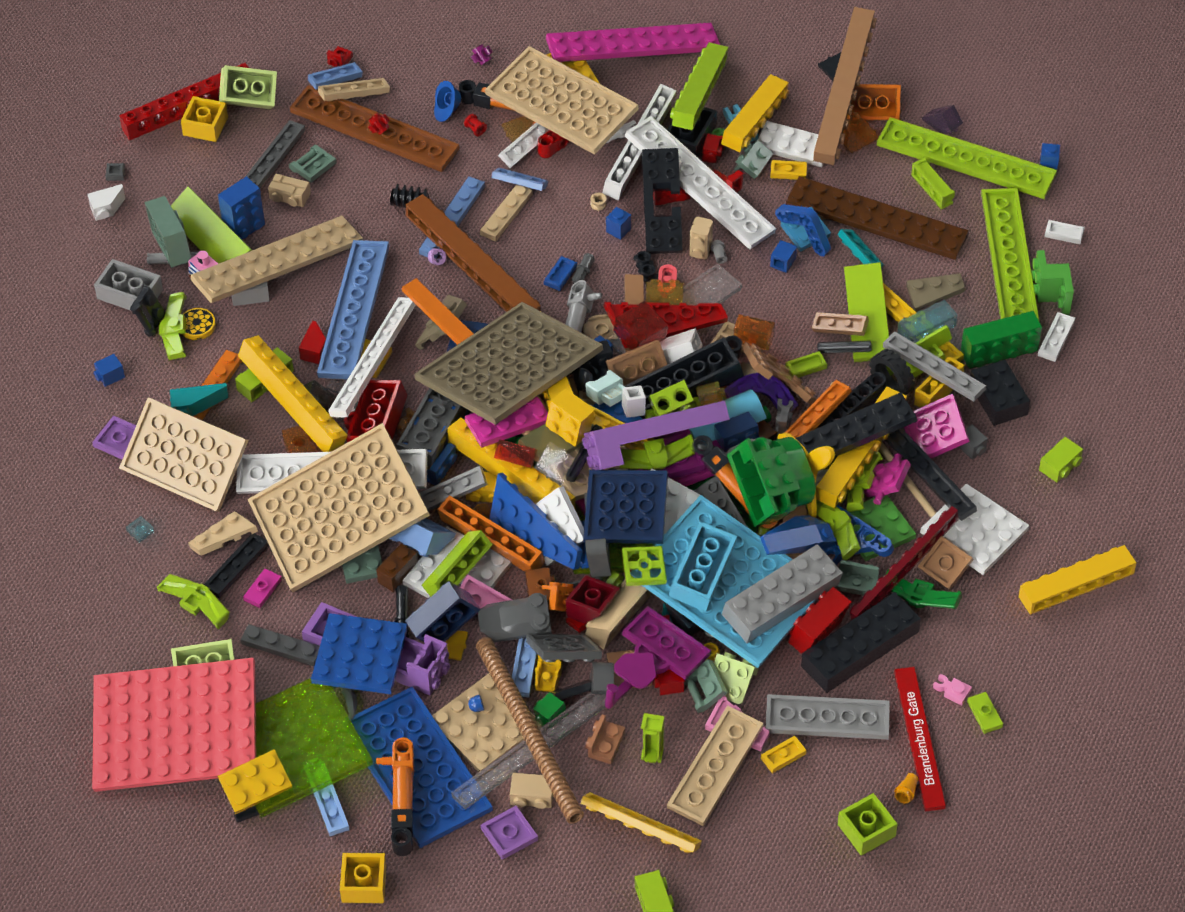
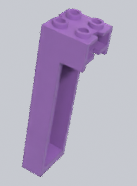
M721 401L584 433L582 442L584 448L588 451L587 463L589 468H592V470H602L624 464L620 448L622 444L730 419L726 402Z
M321 602L302 631L303 641L320 646L329 613L347 616L354 615ZM429 635L424 636V644L406 637L395 681L405 686L413 687L415 690L430 696L434 689H438L441 682L440 677L442 678L443 674L446 675L450 669L447 643Z

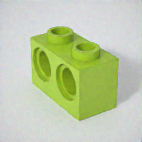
M684 380L656 392L648 398L656 416L690 409L691 404L694 402ZM678 393L684 394L686 400L679 402L676 400L675 395ZM661 401L666 402L668 409H660L658 403Z

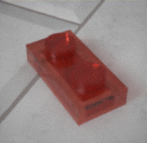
M499 439L494 458L532 469L537 449Z

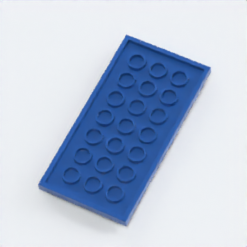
M413 687L354 715L352 720L348 718L341 722V727L392 806V765H377L376 759L392 757V746L398 738L404 737L412 741L414 749L413 838L419 848L493 811V806Z

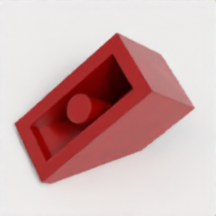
M312 320L299 346L300 360L319 364L326 338L316 321Z

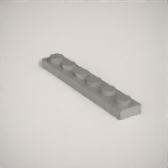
M895 331L883 342V348L893 350L895 354L898 353L901 356L900 358L973 402L986 390V385Z

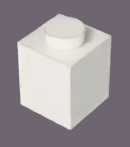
M642 386L622 388V407L626 418L645 415L646 397Z

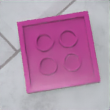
M954 394L914 410L917 422L904 427L905 432L930 458L970 442Z

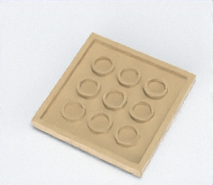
M490 673L432 715L453 748L480 775L525 742ZM480 694L484 710L480 712L471 711L468 701L473 696ZM535 720L538 729L541 730L543 726Z

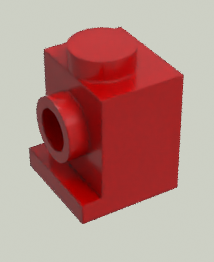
M707 134L703 146L702 161L717 163L718 156L721 157L722 151H724V145L721 144L723 136Z

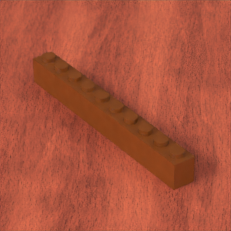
M422 194L406 204V217L442 249L454 263L506 312L521 302L541 311L540 303L533 299L525 288L518 285L516 280L509 276L502 266L497 265L489 254L481 250L480 246L474 243L466 232H462L454 221H451L442 210H439L434 205L431 199Z

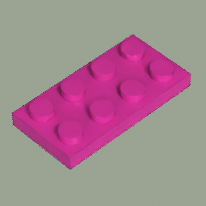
M536 396L496 425L475 413L465 416V422L482 448L525 433V431L539 428L546 424L548 412L538 396Z

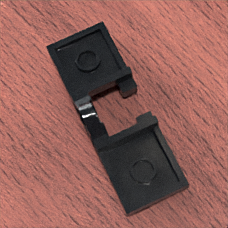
M678 148L642 149L646 251L650 254L683 253L681 207H672V215L654 216L653 204L654 191H671V194H680Z

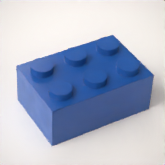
M247 176L218 194L222 220L241 239L247 238L248 235L265 225L260 188Z

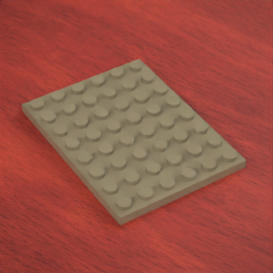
M521 302L416 372L415 380L496 425L603 351V344Z

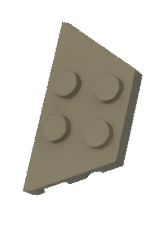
M447 295L442 302L457 318H459L467 306L462 299L452 295ZM431 319L426 323L427 327L415 344L419 350L424 348L429 339L434 342L440 336L446 334Z

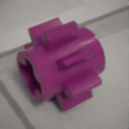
M481 44L472 50L474 54L471 58L474 63L479 62L482 65L492 59L490 54L493 51L489 45L484 47Z

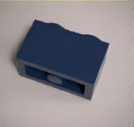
M749 411L732 417L730 420L714 424L715 439L721 448L724 449V452H728L730 448L748 438H760L759 426Z

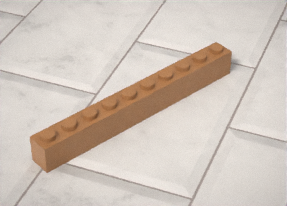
M854 7L814 149L813 161L834 165L835 160L840 158L841 149H839L840 144L843 145L845 139L843 131L848 128L849 119L847 117L852 114L853 110L851 102L856 99L857 90L855 88L860 85L861 81L859 73L860 71L863 72L865 66L863 58L868 56L869 47H867V44L871 43L873 37L871 29L876 27L877 18H874L875 11L859 7Z

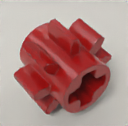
M376 113L368 120L370 122L368 128L372 133L376 132L380 135L390 127L388 125L390 119L386 114L380 115Z

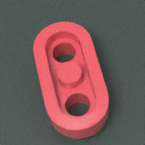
M666 264L659 269L658 293L663 297H671L676 293L677 269L673 265Z

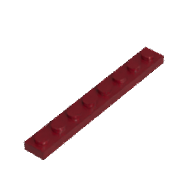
M951 506L947 511L942 512L939 520L928 527L923 537H919L915 541L914 546L903 553L900 561L897 564L894 563L890 567L889 572L884 577L882 576L878 579L876 586L872 590H868L859 603L853 605L850 610L851 621L882 601L932 549L938 539L953 527L958 521V510Z

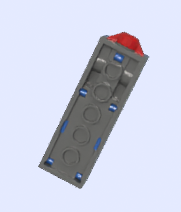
M429 388L399 439L397 450L426 449L428 451L427 474H429L430 467L448 444V427L460 417L465 420V416H467L470 410Z

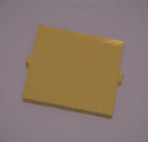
M522 116L503 123L501 126L506 133V137H509L513 143L534 125V121Z

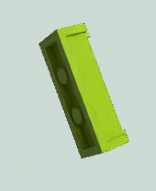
M923 158L912 163V177L938 207L944 209L952 205L955 191L951 190L930 166V162Z
M644 713L641 729H643L641 760L649 763H661L664 752V716Z

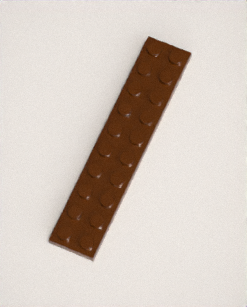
M801 176L798 177L786 200V205L812 207L823 218L953 260L957 259L968 235V230Z

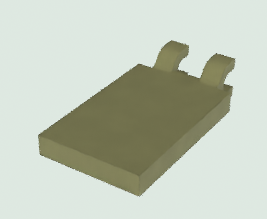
M544 424L520 438L518 445L542 468H546L581 447L583 442L574 447Z

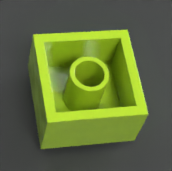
M874 793L841 810L838 815V826L861 856L896 837L897 822Z

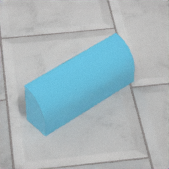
M751 389L723 400L726 402L729 419L748 411L756 423L767 419L759 398ZM716 423L689 429L693 439L705 435L711 441L716 440L714 433V424Z

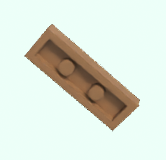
M816 312L811 329L814 332L864 336L869 318L862 315Z

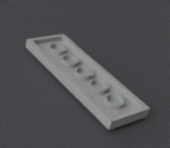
M767 694L766 729L771 734L889 740V701Z

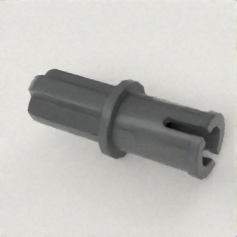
M589 253L584 254L581 263L576 266V272L572 278L573 283L584 280L586 275L590 273V267L595 260L593 255Z

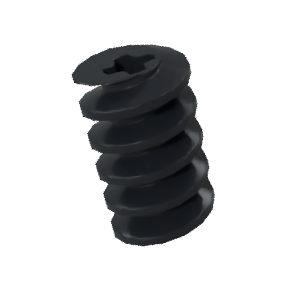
M397 184L391 191L390 205L393 206L396 202V206L400 207L403 203V207L406 208L407 203L422 194L429 199L428 190L425 188L422 193L420 187H418L414 191L413 186L407 190L406 185L400 189L399 184Z

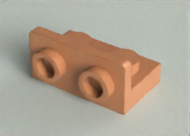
M602 714L599 721L596 720L594 723V733L592 737H588L586 748L588 749L589 758L612 764L624 736L625 727L607 722L606 715Z

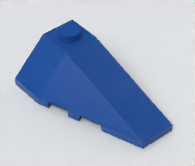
M810 515L795 516L760 537L767 555L804 553L817 544L824 550L836 542L829 523Z

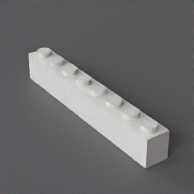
M660 84L638 124L650 116L662 124L673 105L676 90ZM628 140L606 178L602 192L618 201L642 160V151L631 141Z

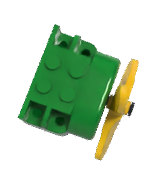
M784 432L778 434V439L774 441L760 437L751 442L750 438H748L729 452L727 457L754 527L779 521L795 510L796 507L806 504L809 515L816 518V477L818 471L825 469L835 457L834 449L830 446H822L808 453L795 437Z

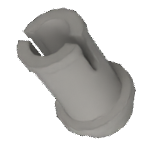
M721 240L713 241L710 247L718 264H723L728 260L724 251L725 245Z

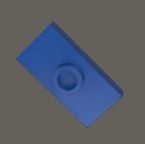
M561 256L545 278L544 285L561 291L575 271L577 262Z

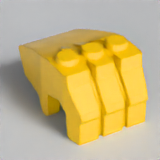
M538 655L537 667H535L536 691L551 692L556 690L561 677V660L545 662Z

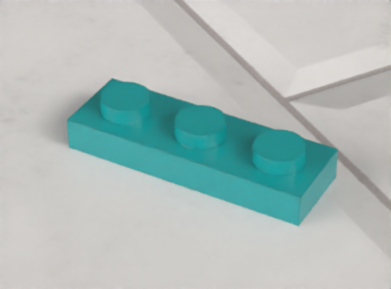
M841 229L837 235L842 239V243L848 246L852 254L859 258L863 264L881 262L853 230Z

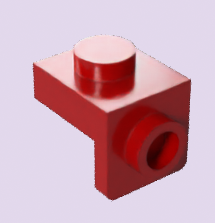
M339 46L334 51L328 50L327 62L333 67L346 65L353 57L352 51Z

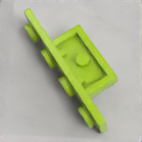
M945 325L915 344L945 360V354L939 346L952 339L949 327ZM906 361V365L910 367V372L914 378L923 373L922 370ZM886 366V368H887V370H888L890 376H891L892 374H894V373L891 371V369Z

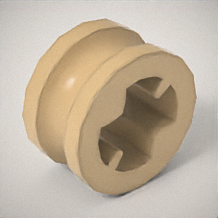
M594 193L590 198L591 207L597 211L603 210L607 205L606 196L603 193Z

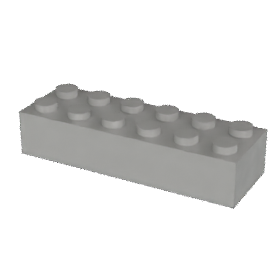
M817 544L725 602L722 615L742 639L749 643L813 600L819 598L825 590L828 592L832 587L839 585L843 572Z

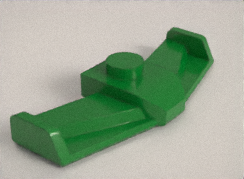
M916 578L913 584L902 579L891 590V592H895L898 596L905 599L908 605L916 608L932 606L957 609L962 598L961 591L934 590V584Z

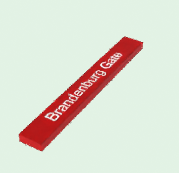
M915 667L894 669L924 811L943 810L946 805Z

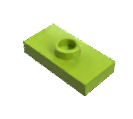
M986 692L967 698V703L984 734L1003 728V723Z

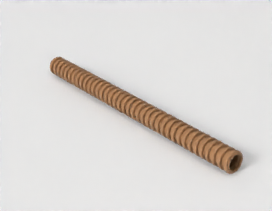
M489 637L480 639L476 643V649L483 659L499 693L502 695L543 777L546 779L545 781L551 789L558 806L561 808L566 821L570 824L580 821L584 813L541 731L538 729L512 676L509 674L495 644Z

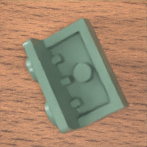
M758 139L743 149L745 153L737 158L735 161L737 165L734 168L735 171L742 168L753 179L758 177L773 154Z
M841 560L839 569L843 574L839 585L835 588L841 592L864 596L868 590H872L876 586L879 577V567Z

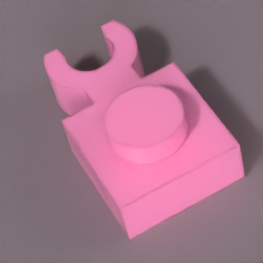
M942 674L939 675L938 681L943 684H938L937 682L933 684V688L936 691H945V698L961 706L972 690V686L955 678L950 682Z

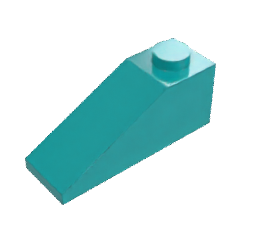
M227 383L170 389L171 407L191 416H195L229 398Z

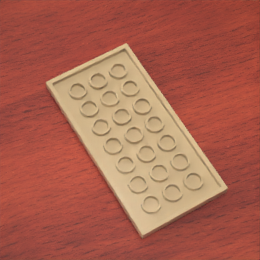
M530 46L485 89L487 96L594 155L639 110L638 104Z

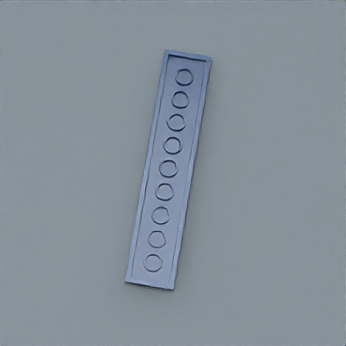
M353 240L317 370L318 378L348 379L359 362L390 247L389 241Z

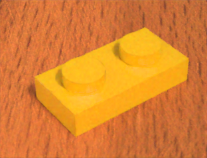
M771 161L770 178L797 180L799 176L806 178L807 162Z
M793 736L761 754V760L773 774L806 755L807 750L796 736Z

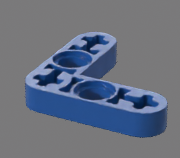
M782 204L775 210V215L781 222L804 226L811 245L819 256H825L831 250L820 219L813 209Z

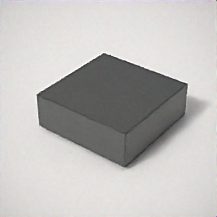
M107 163L106 181H124L125 163Z

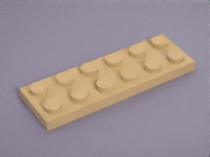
M727 705L667 803V808L704 826L764 727V724Z

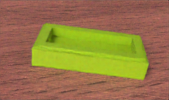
M820 351L787 361L785 364L790 369L789 373L799 378L827 369L828 365Z

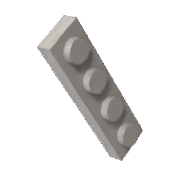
M478 466L419 494L428 511L440 507L449 495L457 499L488 484L483 468Z

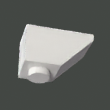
M122 184L87 194L96 221L113 216L125 200Z

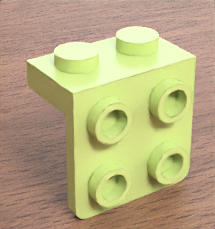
M725 652L724 655L717 653L714 664L728 692L724 696L727 697L728 701L742 704L753 675H757L759 668L754 667L745 659L742 662L735 660L736 656Z

